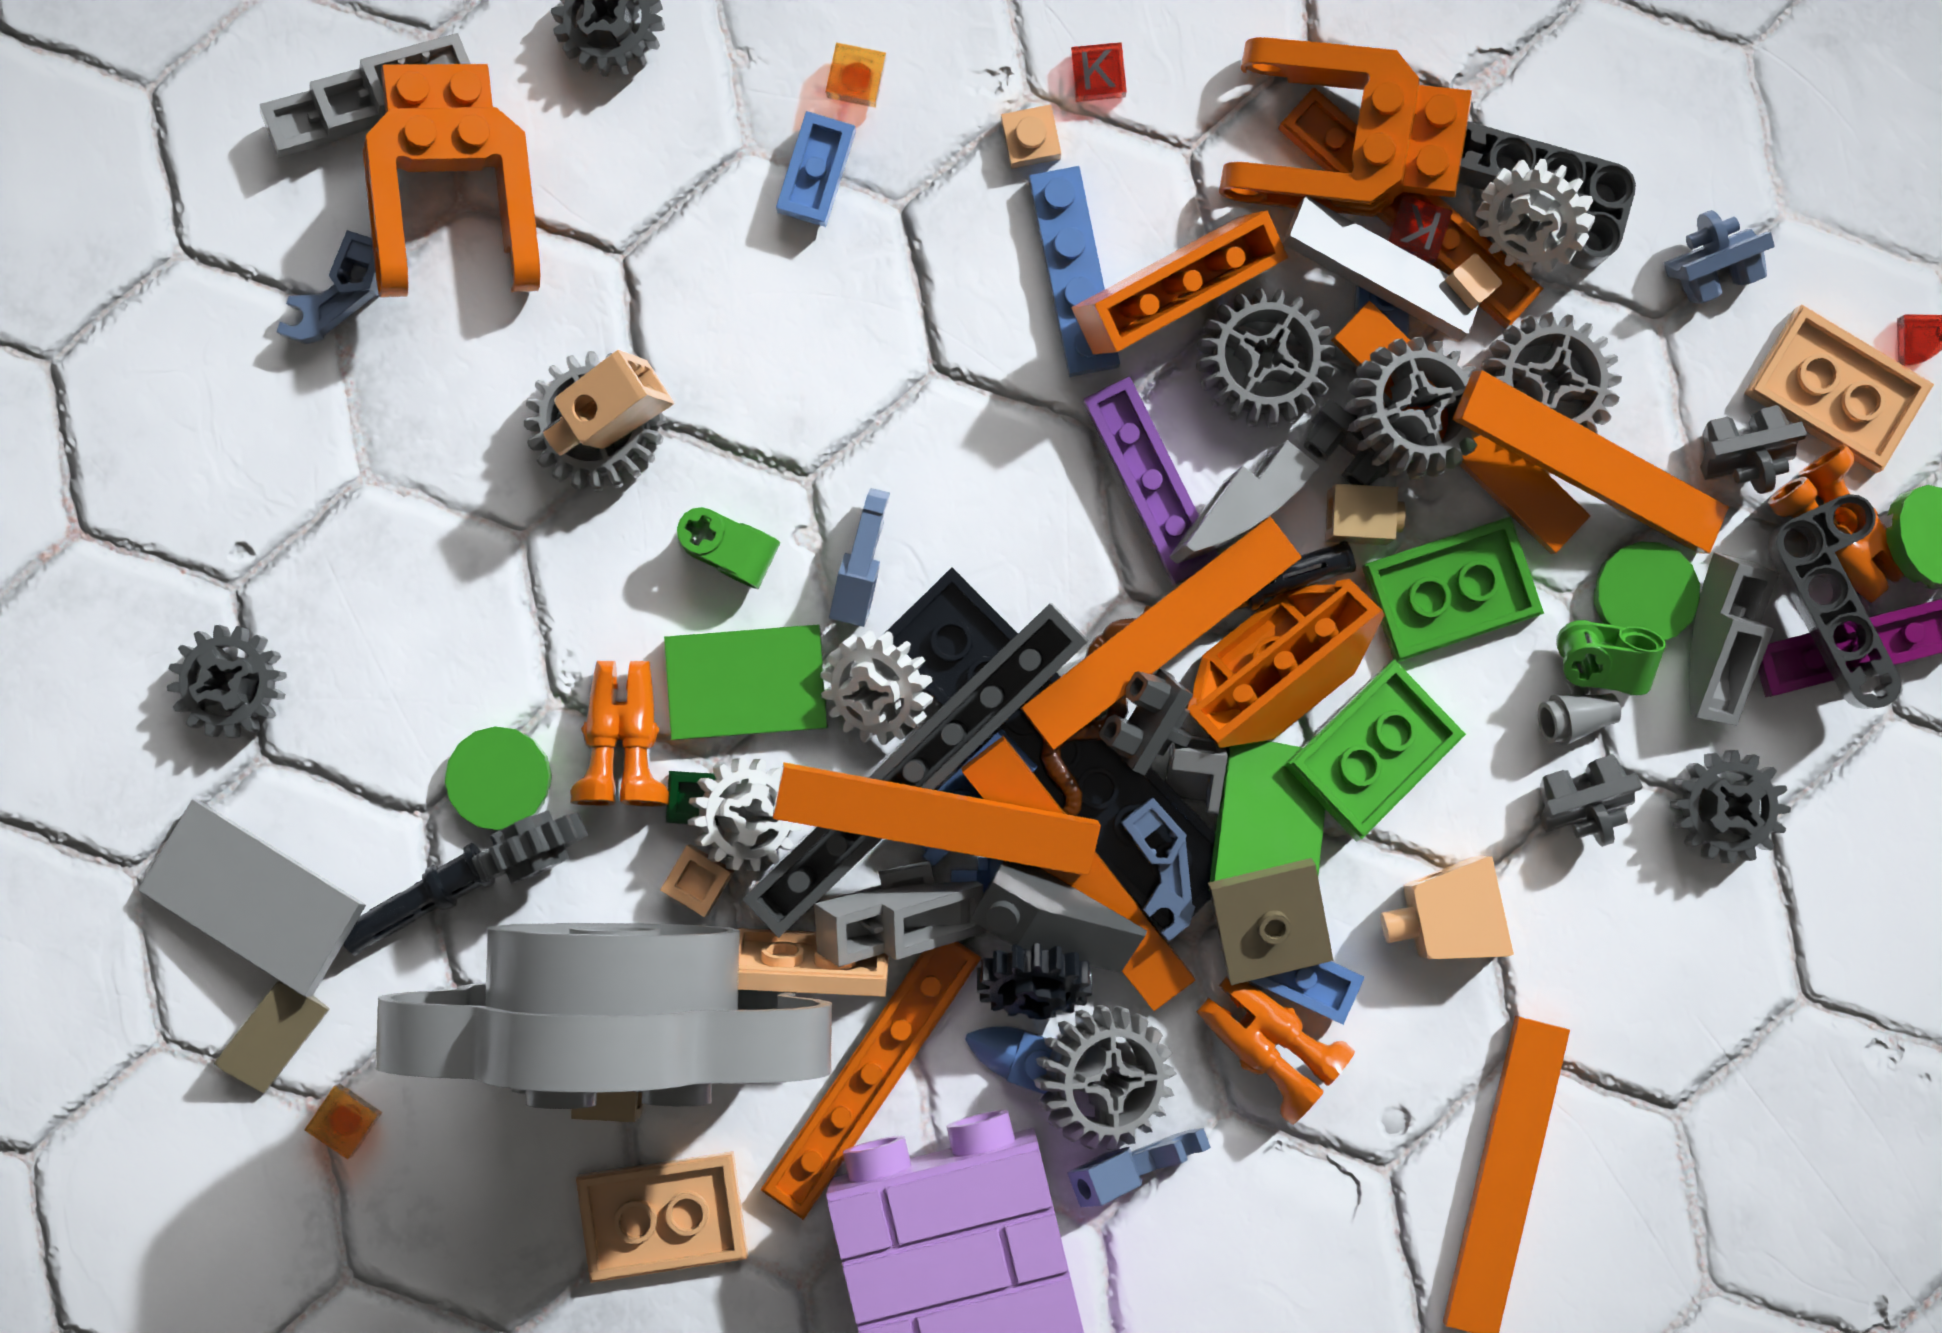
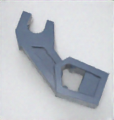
M347 230L329 273V277L334 285L321 295L289 296L286 304L293 309L302 311L303 319L295 326H289L280 322L276 332L283 337L304 344L324 340V336L366 302L373 297H379L372 238ZM354 264L368 269L361 283L348 282L351 280L350 274Z
M870 488L866 496L852 553L844 554L838 572L829 619L862 627L866 624L880 569V561L873 559L883 529V519L889 502L890 492Z
M1149 798L1124 818L1120 824L1148 863L1158 864L1159 883L1145 904L1143 911L1148 917L1152 916L1160 908H1168L1171 911L1172 922L1160 931L1166 940L1170 941L1190 925L1195 910L1191 897L1186 847L1187 835L1154 798ZM1163 824L1170 831L1169 836L1174 839L1170 847L1165 850V857H1156V850L1150 848L1144 839Z
M1204 1128L1192 1129L1171 1135L1133 1151L1130 1150V1147H1125L1104 1153L1067 1172L1080 1208L1102 1206L1141 1186L1143 1182L1141 1175L1156 1169L1181 1164L1188 1160V1155L1204 1152L1210 1149L1211 1146Z

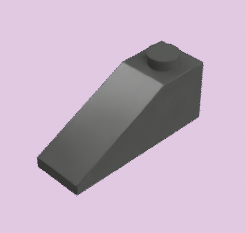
M1002 861L970 918L972 922L1011 945H1019L1025 950L1031 949L1034 943H1040L1042 950H1050L1055 946H1061L1062 954L1064 955L1077 952L1079 953V961H1088L1090 966L1119 973L1122 972L1147 933V930L1040 867L1009 861Z

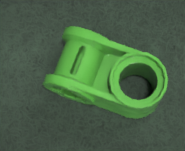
M704 507L692 508L685 512L677 526L678 539L687 554L716 568L722 574L754 589L760 588L781 544L779 540L759 529L744 523H738ZM705 522L710 523L709 528L714 539L712 541L703 539L699 546L694 545L695 540L689 530L692 527L701 529Z
M1576 620L1566 624L1560 629L1556 638L1557 649L1564 658L1563 672L1566 679L1572 684L1580 687L1616 690L1630 695H1644L1651 690L1666 646V642L1660 635L1646 628L1635 626L1621 627L1594 623L1587 620ZM1585 633L1588 634L1590 643H1587ZM1577 664H1580V665H1581V669H1582V672H1583V673H1580V672H1579V669H1578V665H1577Z

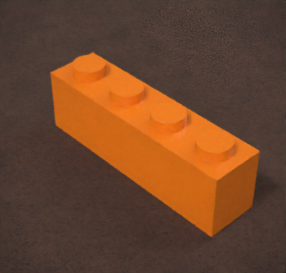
M1268 210L1237 217L1071 307L1093 355L1116 353L1288 259V255Z

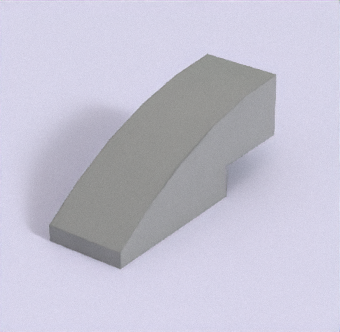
M1286 440L1266 456L1254 474L1242 466L1223 481L1169 558L1178 564L1205 555L1235 540L1281 508L1303 487L1319 465Z
M1713 552L1702 586L1691 644L1689 673L1691 715L1696 718L1738 725L1774 631L1773 628L1761 623L1780 573L1752 561Z
M978 881L907 885L851 894L814 903L817 953L840 967L883 953L898 960L983 934L985 929L970 920L983 895V884Z

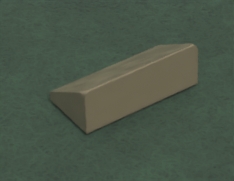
M279 980L214 1064L229 1075L262 1093H266L330 1008L315 996H303Z

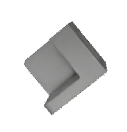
M1197 736L1192 737L1187 747L1172 742L1165 782L1182 798L1205 800L1207 813L1218 814L1228 757L1226 747L1220 748L1211 738Z

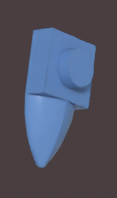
M1009 1026L987 1027L966 1035L965 1040L972 1052L991 1071L1002 1076L1010 1083L1041 1094L1047 1092L1037 1088L1033 1081L1039 1076L1047 1074V1070L1038 1066L1036 1058L1042 1056L1049 1058L1052 1053V1049L1048 1048L1045 1044L1044 1039L1046 1037Z

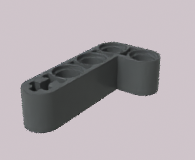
M1468 121L1462 154L1464 157L1461 160L1458 178L1459 184L1485 190L1490 182L1494 183L1493 180L1501 170L1496 161L1498 156H1507L1515 164L1520 160H1524L1530 170L1535 168L1540 159H1546L1547 170H1557L1563 165L1567 167L1564 178L1568 183L1578 178L1583 181L1577 191L1578 196H1592L1593 202L1587 212H1585L1595 217L1589 232L1596 234L1602 243V251H1594L1585 244L1581 251L1575 253L1570 264L1578 269H1593L1598 267L1619 248L1636 190L1634 176L1627 167L1619 163ZM1483 150V151L1486 152V155L1483 157V159H1482V161H1481V163H1480V165H1479V164H1478V161H1479V160L1482 158V156H1483V154H1480V151ZM1601 183L1609 186L1614 192L1615 202L1603 200L1597 193L1596 184ZM1511 193L1507 197L1514 198L1513 193Z
M1847 494L1779 526L1770 535L1767 549L1777 572L1780 573L1779 575L1844 699L1856 708L1875 709L1888 706L1896 700L1900 693L1901 680L1897 669L1835 554L1836 551L1866 537L1875 526L1876 514L1871 503L1860 495ZM1838 507L1848 508L1856 515L1858 522L1853 534L1843 533L1835 526L1833 517ZM1788 531H1798L1807 538L1809 546L1804 557H1794L1786 551L1784 537ZM1814 577H1822L1828 580L1832 586L1833 596L1826 605L1818 604L1810 597L1808 589ZM1841 623L1851 626L1856 631L1858 637L1855 648L1850 652L1840 650L1835 645L1833 639L1834 631ZM1868 654L1870 661L1859 663L1860 666L1847 668L1845 662L1863 658ZM1866 676H1877L1880 679L1881 684L1874 688L1875 695L1873 693L1863 694L1860 690V686L1867 681Z

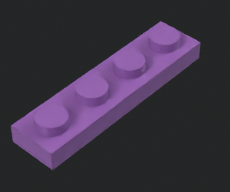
M1129 376L1084 398L1083 404L1172 584L1175 585L1191 577L1219 554L1215 549L1205 555L1178 564L1169 558L1199 514Z

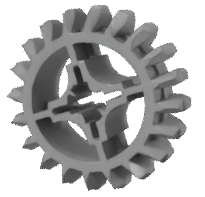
M1256 289L1253 293V305L1250 304L1243 293L1235 295L1233 299L1235 311L1228 305L1221 304L1216 310L1221 322L1209 319L1204 325V330L1212 338H1201L1197 343V350L1211 356L1198 359L1196 370L1213 372L1212 375L1207 376L1202 381V389L1205 391L1216 387L1219 388L1220 392L1212 400V405L1215 408L1222 406L1226 400L1234 404L1228 412V418L1231 420H1235L1242 409L1248 411L1246 421L1249 427H1255L1260 414H1265L1268 428H1275L1279 422V411H1281L1288 423L1296 422L1299 418L1296 405L1301 410L1310 413L1316 407L1314 399L1310 394L1324 397L1328 391L1326 384L1319 378L1327 379L1335 374V367L1321 361L1332 358L1336 354L1335 346L1320 345V342L1331 334L1330 327L1322 326L1314 329L1312 324L1318 319L1320 312L1317 309H1313L1306 316L1301 314L1299 310L1303 306L1304 299L1300 296H1297L1290 306L1283 304L1285 291L1282 289L1276 290L1272 302H1267L1264 289ZM1254 321L1277 323L1273 331L1265 336H1256L1249 332L1242 335L1235 331L1240 326ZM1290 332L1296 336L1303 348L1306 362L1305 370L1298 367L1299 361L1294 359L1287 350L1286 341ZM1276 339L1277 344L1272 351L1273 356L1268 368H1263L1259 376L1255 378L1254 373L1259 366V354L1264 349L1268 350L1273 340ZM1225 346L1235 350L1233 356L1241 360L1245 366L1246 375L1241 386L1233 379L1228 370L1225 360ZM1267 380H1275L1284 385L1289 381L1297 386L1293 391L1276 397H1263L1254 394L1258 386Z
M1553 312L1544 313L1539 323L1531 315L1524 317L1520 322V329L1509 325L1503 331L1505 341L1496 339L1489 346V350L1495 358H1486L1481 364V369L1512 387L1524 390L1528 396L1553 410L1556 409L1558 401L1569 403L1575 399L1584 401L1579 413L1571 420L1598 434L1596 424L1605 425L1612 418L1605 407H1613L1618 404L1620 396L1607 388L1620 384L1623 377L1617 373H1608L1607 368L1618 362L1617 355L1610 354L1604 357L1600 351L1607 345L1608 338L1602 336L1593 342L1588 338L1593 329L1592 323H1585L1576 331L1574 330V316L1570 314L1564 316L1558 325ZM1541 344L1552 345L1550 353L1544 357L1542 364L1528 362L1526 365L1515 363L1517 356L1524 348ZM1571 355L1580 364L1585 377L1576 374L1572 369L1570 363ZM1549 371L1556 378L1553 382H1558L1559 385L1551 393L1545 388L1548 382L1542 383L1541 377Z
M1423 336L1414 337L1408 344L1402 338L1391 342L1388 348L1379 347L1370 354V361L1365 360L1357 367L1356 373L1359 378L1350 382L1347 388L1356 398L1347 402L1344 410L1357 415L1358 419L1349 424L1347 431L1362 432L1364 439L1359 442L1357 450L1364 451L1371 447L1375 451L1372 465L1379 466L1388 460L1390 475L1398 476L1406 470L1410 480H1417L1423 477L1425 472L1429 477L1434 478L1443 474L1446 468L1452 470L1462 464V460H1464L1462 455L1467 456L1476 449L1478 445L1473 438L1480 436V434L1452 420L1472 371L1475 370V367L1467 366L1463 369L1459 367L1457 363L1460 359L1461 351H1453L1444 356L1443 341H1434L1427 347ZM1391 375L1394 386L1390 388L1393 400L1391 406L1384 409V388ZM1428 380H1430L1436 387H1434L1433 385H1431V384L1428 382ZM1408 405H1409L1410 407H1416V406H1418L1419 408H1422V407H1425V406H1431L1430 408L1426 409L1425 411H1423V410H1415V411H1414V409H1409V410H1406V411H1401L1402 409H1404V408L1407 407ZM1447 408L1448 426L1441 441L1439 431L1443 428L1440 416L1442 410ZM1394 428L1400 430L1405 435L1406 439L1400 436L1394 430Z
M594 351L587 352L585 366L582 367L574 355H568L566 363L569 371L563 374L555 365H551L548 368L550 375L555 379L550 386L542 380L535 381L534 387L544 395L542 400L535 398L526 400V406L530 410L539 413V416L525 419L524 427L533 432H540L527 441L528 447L533 451L545 449L539 455L537 462L543 468L556 464L552 477L557 481L562 482L572 472L571 486L574 489L581 490L588 476H590L591 487L596 492L603 491L604 476H609L612 484L616 488H620L623 486V478L620 471L627 469L634 478H638L641 476V471L634 464L636 459L641 457L648 463H653L655 460V456L645 446L646 443L661 445L663 443V436L656 431L650 430V427L664 424L666 422L663 413H660L633 430L629 440L617 453H615L614 443L603 449L594 447L599 454L600 460L583 461L567 454L560 456L550 446L543 434V429L555 422L559 409L554 399L600 363L598 355Z
M1095 1005L1092 1016L1089 1012L1082 1009L1075 1011V1027L1066 1021L1058 1022L1059 1031L1063 1035L1059 1041L1052 1037L1044 1039L1046 1046L1052 1049V1053L1049 1058L1042 1056L1036 1058L1038 1066L1047 1070V1074L1039 1076L1033 1081L1037 1088L1047 1091L1038 1102L1042 1109L1051 1111L1048 1122L1056 1129L1063 1128V1136L1068 1140L1075 1142L1080 1139L1081 1144L1089 1149H1096L1100 1143L1107 1150H1116L1119 1138L1128 1145L1135 1144L1136 1128L1144 1133L1153 1132L1151 1123L1148 1120L1152 1114L1158 1117L1166 1116L1165 1110L1158 1104L1161 1097L1175 1096L1172 1089L1164 1085V1080L1173 1077L1177 1073L1173 1067L1163 1064L1173 1053L1168 1046L1159 1044L1163 1035L1159 1029L1152 1026L1147 1027L1149 1021H1147L1146 1017L1138 1013L1130 1015L1129 1010L1121 1006L1114 1007L1111 1012L1104 1005ZM1116 1037H1123L1129 1043L1134 1052L1137 1065L1132 1066L1122 1061L1121 1050L1116 1048ZM1087 1050V1054L1084 1060L1079 1065H1077L1079 1059ZM1107 1069L1116 1072L1110 1073L1108 1080L1103 1079L1104 1085L1101 1086L1096 1083L1100 1081L1102 1074L1107 1075ZM1073 1089H1079L1089 1094V1103L1095 1106V1117L1084 1116L1074 1100ZM1130 1091H1132L1127 1100L1124 1102V1099L1126 1098L1127 1094Z

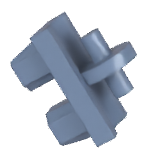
M1710 210L1698 215V231L1686 235L1687 246L1691 250L1698 249L1664 262L1667 276L1681 280L1682 287L1689 301L1704 303L1719 297L1723 293L1717 270L1729 266L1733 284L1741 286L1766 278L1767 268L1764 251L1774 248L1775 245L1771 232L1756 235L1752 229H1745L1735 233L1740 230L1739 221L1735 216L1722 221L1715 211Z

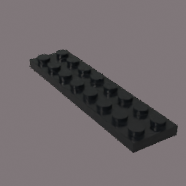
M953 567L887 630L893 635L894 646L899 647L906 641L911 644L907 654L911 660L917 657L924 658L925 662L918 668L919 674L932 677L933 682L925 689L942 706L1018 634ZM1056 672L1023 705H1025L1028 701H1030L1032 698L1038 695L1041 691H1043L1045 688H1047L1050 684H1052L1061 676ZM1019 708L981 745L984 746L995 734L1003 729L1038 766L1033 771L1034 775L1062 809L1064 806V796L1048 778L1040 761L1043 738ZM1098 715V716H1097L1096 718H1094V719H1100V718H1102V717H1101L1100 715ZM1103 740L1071 741L1066 743L1061 749L1060 757L1075 776L1082 790L1081 811L1077 816L1099 821L1101 827L1095 852L1142 908H1144L1159 883L1158 864L1148 863L1120 822L1149 798H1154L1187 835L1186 847L1192 905L1195 906L1194 916L1211 899L1208 883L1210 882L1216 832L1151 767L1145 776L1133 771ZM1163 824L1144 839L1150 848L1156 850V857H1165V850L1170 847L1174 839L1169 836L1170 831ZM1160 908L1151 916L1163 929L1169 926L1173 919L1172 913L1168 908Z

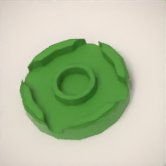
M1925 485L1901 493L1890 505L1887 516L1893 514L1892 526L1886 528V539L1892 558L1904 576L1914 583L1921 581L1927 585L1925 588L1935 590L1942 588V488Z
M1640 541L1616 550L1602 563L1599 569L1596 588L1594 589V605L1603 624L1646 628L1656 632L1665 641L1678 636L1692 623L1700 599V582L1693 565L1679 550L1661 542Z
M497 726L475 731L462 740L448 760L445 776L449 801L460 816L477 827L502 830L514 822L537 815L545 803L544 801L548 796L552 780L548 756L535 739L517 729Z

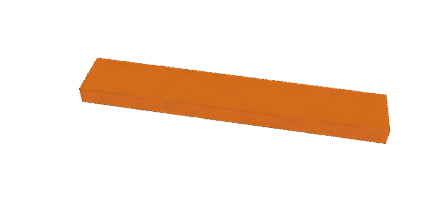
M1313 87L1280 123L1278 130L1325 171L1351 173L1354 170L1352 153L1357 124ZM1402 192L1394 198V202L1376 215L1403 239L1419 231L1412 204L1418 206L1424 228L1432 225L1436 212L1440 213L1441 216L1429 250L1425 249V245L1430 231L1407 243L1435 268L1448 275L1473 254H1478L1502 281V285L1483 300L1479 306L1505 329L1513 324L1544 289L1516 263H1513L1511 266L1505 265L1506 255L1501 250L1491 254L1489 248L1493 243L1486 237L1480 236L1475 227L1439 196Z
M1369 300L1331 341L1358 367L1365 360L1370 361V354L1379 347L1388 348L1391 342L1402 338L1408 344L1410 339ZM1390 375L1385 384L1384 393L1393 400L1390 388L1394 386ZM1428 380V382H1429L1431 385H1433L1434 387H1436L1430 380ZM1408 405L1407 407H1405V408L1402 409V410H1403V411H1406V410H1409V409H1414V411H1415V410H1423V411H1425L1426 409L1430 408L1431 406H1425V407L1419 408L1418 406H1416V407H1410V406ZM1447 408L1442 410L1440 416L1443 428L1439 431L1441 441L1448 426ZM1481 435L1473 438L1478 446L1467 456L1462 455L1464 460H1462V464L1459 466L1550 554L1557 553L1591 515L1542 468Z
M1483 370L1472 371L1452 420L1699 554H1710L1729 507L1487 372Z
M1271 516L1267 517L1020 708L1050 749H1056L1126 694V686L1135 672L1154 673L1302 558Z
M1004 736L961 768L962 773L983 799L1065 814ZM1096 852L1094 853L1089 876L1040 867L1147 930L1144 939L1122 972L1153 1011H1156L1196 981L1192 972Z
M783 762L773 810V819L1086 876L1090 874L1101 827L1099 821L785 762Z
M959 941L921 953L760 1189L762 1192L802 1220L805 1219L843 1163V1151L856 1144L981 960V956Z
M1515 1015L1443 1317V1323L1447 1327L1471 1333H1499L1570 1029Z

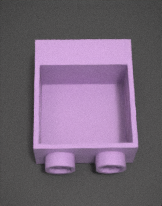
M998 1110L973 1115L948 1124L946 1128L951 1145L950 1149L910 1158L905 1136H892L865 1142L843 1151L848 1174L831 1179L826 1197L858 1333H1084L1034 1128L1013 1133L1008 1110Z

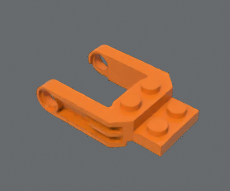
M1255 37L1245 42L1241 62V71L1243 73H1247V70L1262 75L1287 77L1288 83L1363 90L1352 153L1354 170L1351 173H1341L1249 162H1229L1224 164L1219 186V193L1222 196L1244 203L1297 208L1299 202L1305 196H1308L1337 213L1368 217L1376 216L1394 202V198L1402 192L1455 198L1472 101V90L1419 85V77L1398 50L1268 37Z
M488 64L383 65L381 74L386 114L366 134V141L362 150L379 297L408 296V266L397 169L407 172L482 171L484 168L494 167L504 253H510L513 278L511 292L539 291L541 277L526 134L524 130L497 107H493Z

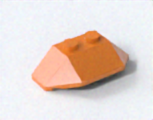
M1350 579L1339 580L1335 584L1301 587L1276 595L1202 655L1194 682L1193 696L1187 707L1190 710L1189 715L1220 748L1275 739L1355 674L1384 617L1383 610Z

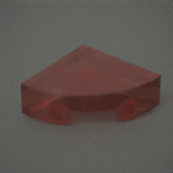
M1904 314L1897 318L1898 362L1907 368L1913 367L1931 359L1942 350V315Z

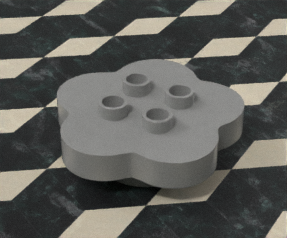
M532 923L497 925L487 929L486 983L463 985L454 990L404 992L378 997L375 1069L389 1074L404 1076L472 1079L492 1086L511 1088V1091L514 1093L526 1094V1106L533 1108L577 1109L593 1107L597 1105V1092L629 1091L642 1092V1103L648 1105L673 1107L700 1106L711 1103L712 1084L791 1082L817 1079L830 1075L832 1003L825 1000L796 997V992L738 990L740 930L734 928L649 923Z

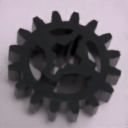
M1034 943L1031 949L1025 950L1019 945H1012V952L1010 953L997 949L993 951V958L981 959V967L977 968V993H980L981 1003L991 1002V1010L998 1011L1004 1009L1008 1016L1011 1017L1021 1013L1026 1014L1029 1019L1035 1020L1054 1018L1058 1010L1073 1013L1075 1012L1074 1005L1085 1006L1087 1004V997L1092 996V971H1090V963L1088 961H1079V953L1071 952L1064 955L1062 954L1061 946H1055L1050 950H1042L1040 943Z

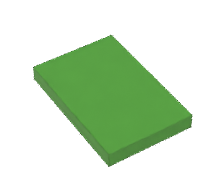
M1511 516L1362 565L1372 599L1383 610L1384 617L1381 625L1393 660L1395 659L1397 662L1545 614Z
M819 624L664 636L671 740L828 728L826 699L822 698L821 695L825 690V682L820 677L824 669L821 628Z
M1394 659L1373 677L1284 766L1357 842L1363 839L1466 733Z
M1271 741L1226 747L1228 757L1217 816L1210 882L1312 858L1314 861L1317 875H1319L1325 808L1284 766L1302 747Z

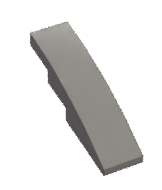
M451 34L360 59L358 69L310 81L308 91L260 103V115L278 158L331 143L373 128L386 114L381 74L383 65L471 64L459 34Z

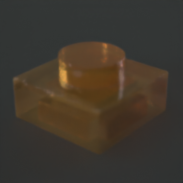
M836 42L825 91L826 97L876 108L887 61L886 52Z
M339 1083L334 1085L304 1130L348 1160L355 1155L383 1112Z

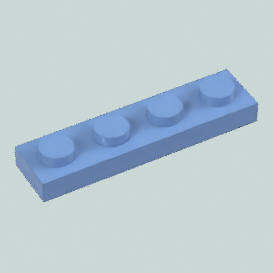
M1080 166L1029 175V184L1069 377L1119 368L1118 352L1093 355L1071 307L1105 289Z

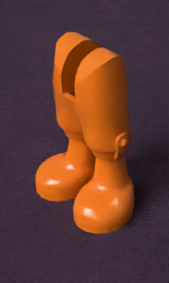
M1841 445L1822 455L1798 473L1799 478L1786 483L1778 489L1769 499V506L1775 514L1781 517L1791 516L1796 518L1819 507L1815 500L1817 495L1827 503L1840 496L1850 494L1843 478L1854 463V454L1846 445ZM1838 507L1834 513V517L1838 524L1834 522L1835 526L1843 533L1853 534L1858 522L1856 515L1848 508ZM1875 508L1876 521L1871 533L1863 539L1835 552L1854 590L1871 603L1888 590L1889 586L1886 578L1897 582L1904 577V574L1892 558L1886 539L1887 527L1879 519Z
M596 661L590 691L587 722H584V725L581 727L586 746L592 748L591 757L584 777L577 781L570 790V803L583 806H610L616 803L613 758L617 741L622 740L624 771L620 789V803L641 807L668 805L669 791L663 783L652 777L647 758V750L653 747L659 733V727L654 721V696L650 661H630L626 690H628L627 702L616 701L618 689L616 662Z
M1226 976L1219 984V987L1230 996V999L1238 1008L1241 1006L1246 1010V1015L1240 1022H1237L1232 1017L1233 1013L1220 1007L1209 997L1196 1012L1217 1037L1240 1059L1239 1062L1242 1069L1257 1075L1266 1073L1272 1079L1283 1096L1280 1114L1287 1122L1294 1125L1318 1101L1324 1090L1285 1061L1275 1048L1276 1045L1289 1049L1300 1058L1326 1086L1332 1084L1354 1056L1355 1050L1344 1041H1336L1327 1045L1314 1040L1301 1031L1303 1029L1302 1022L1295 1014L1293 1008L1286 1006L1284 1008L1249 982L1231 985Z

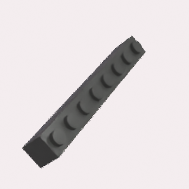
M1049 603L868 778L934 790L1085 646L1089 640L1053 603ZM816 827L742 900L779 938L868 854L882 838Z

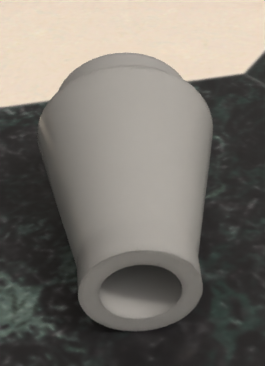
M1613 693L1602 695H1552L1547 702H1542L1538 707V723L1542 735L1549 743L1559 742L1561 745H1568L1607 725L1619 723L1621 720V706Z

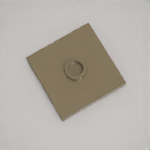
M1312 858L1208 883L1227 978L1231 985L1334 961L1316 865Z

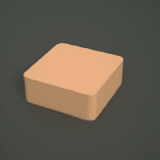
M1473 254L1445 279L1446 283L1470 309L1477 307L1502 285L1501 279L1478 254Z

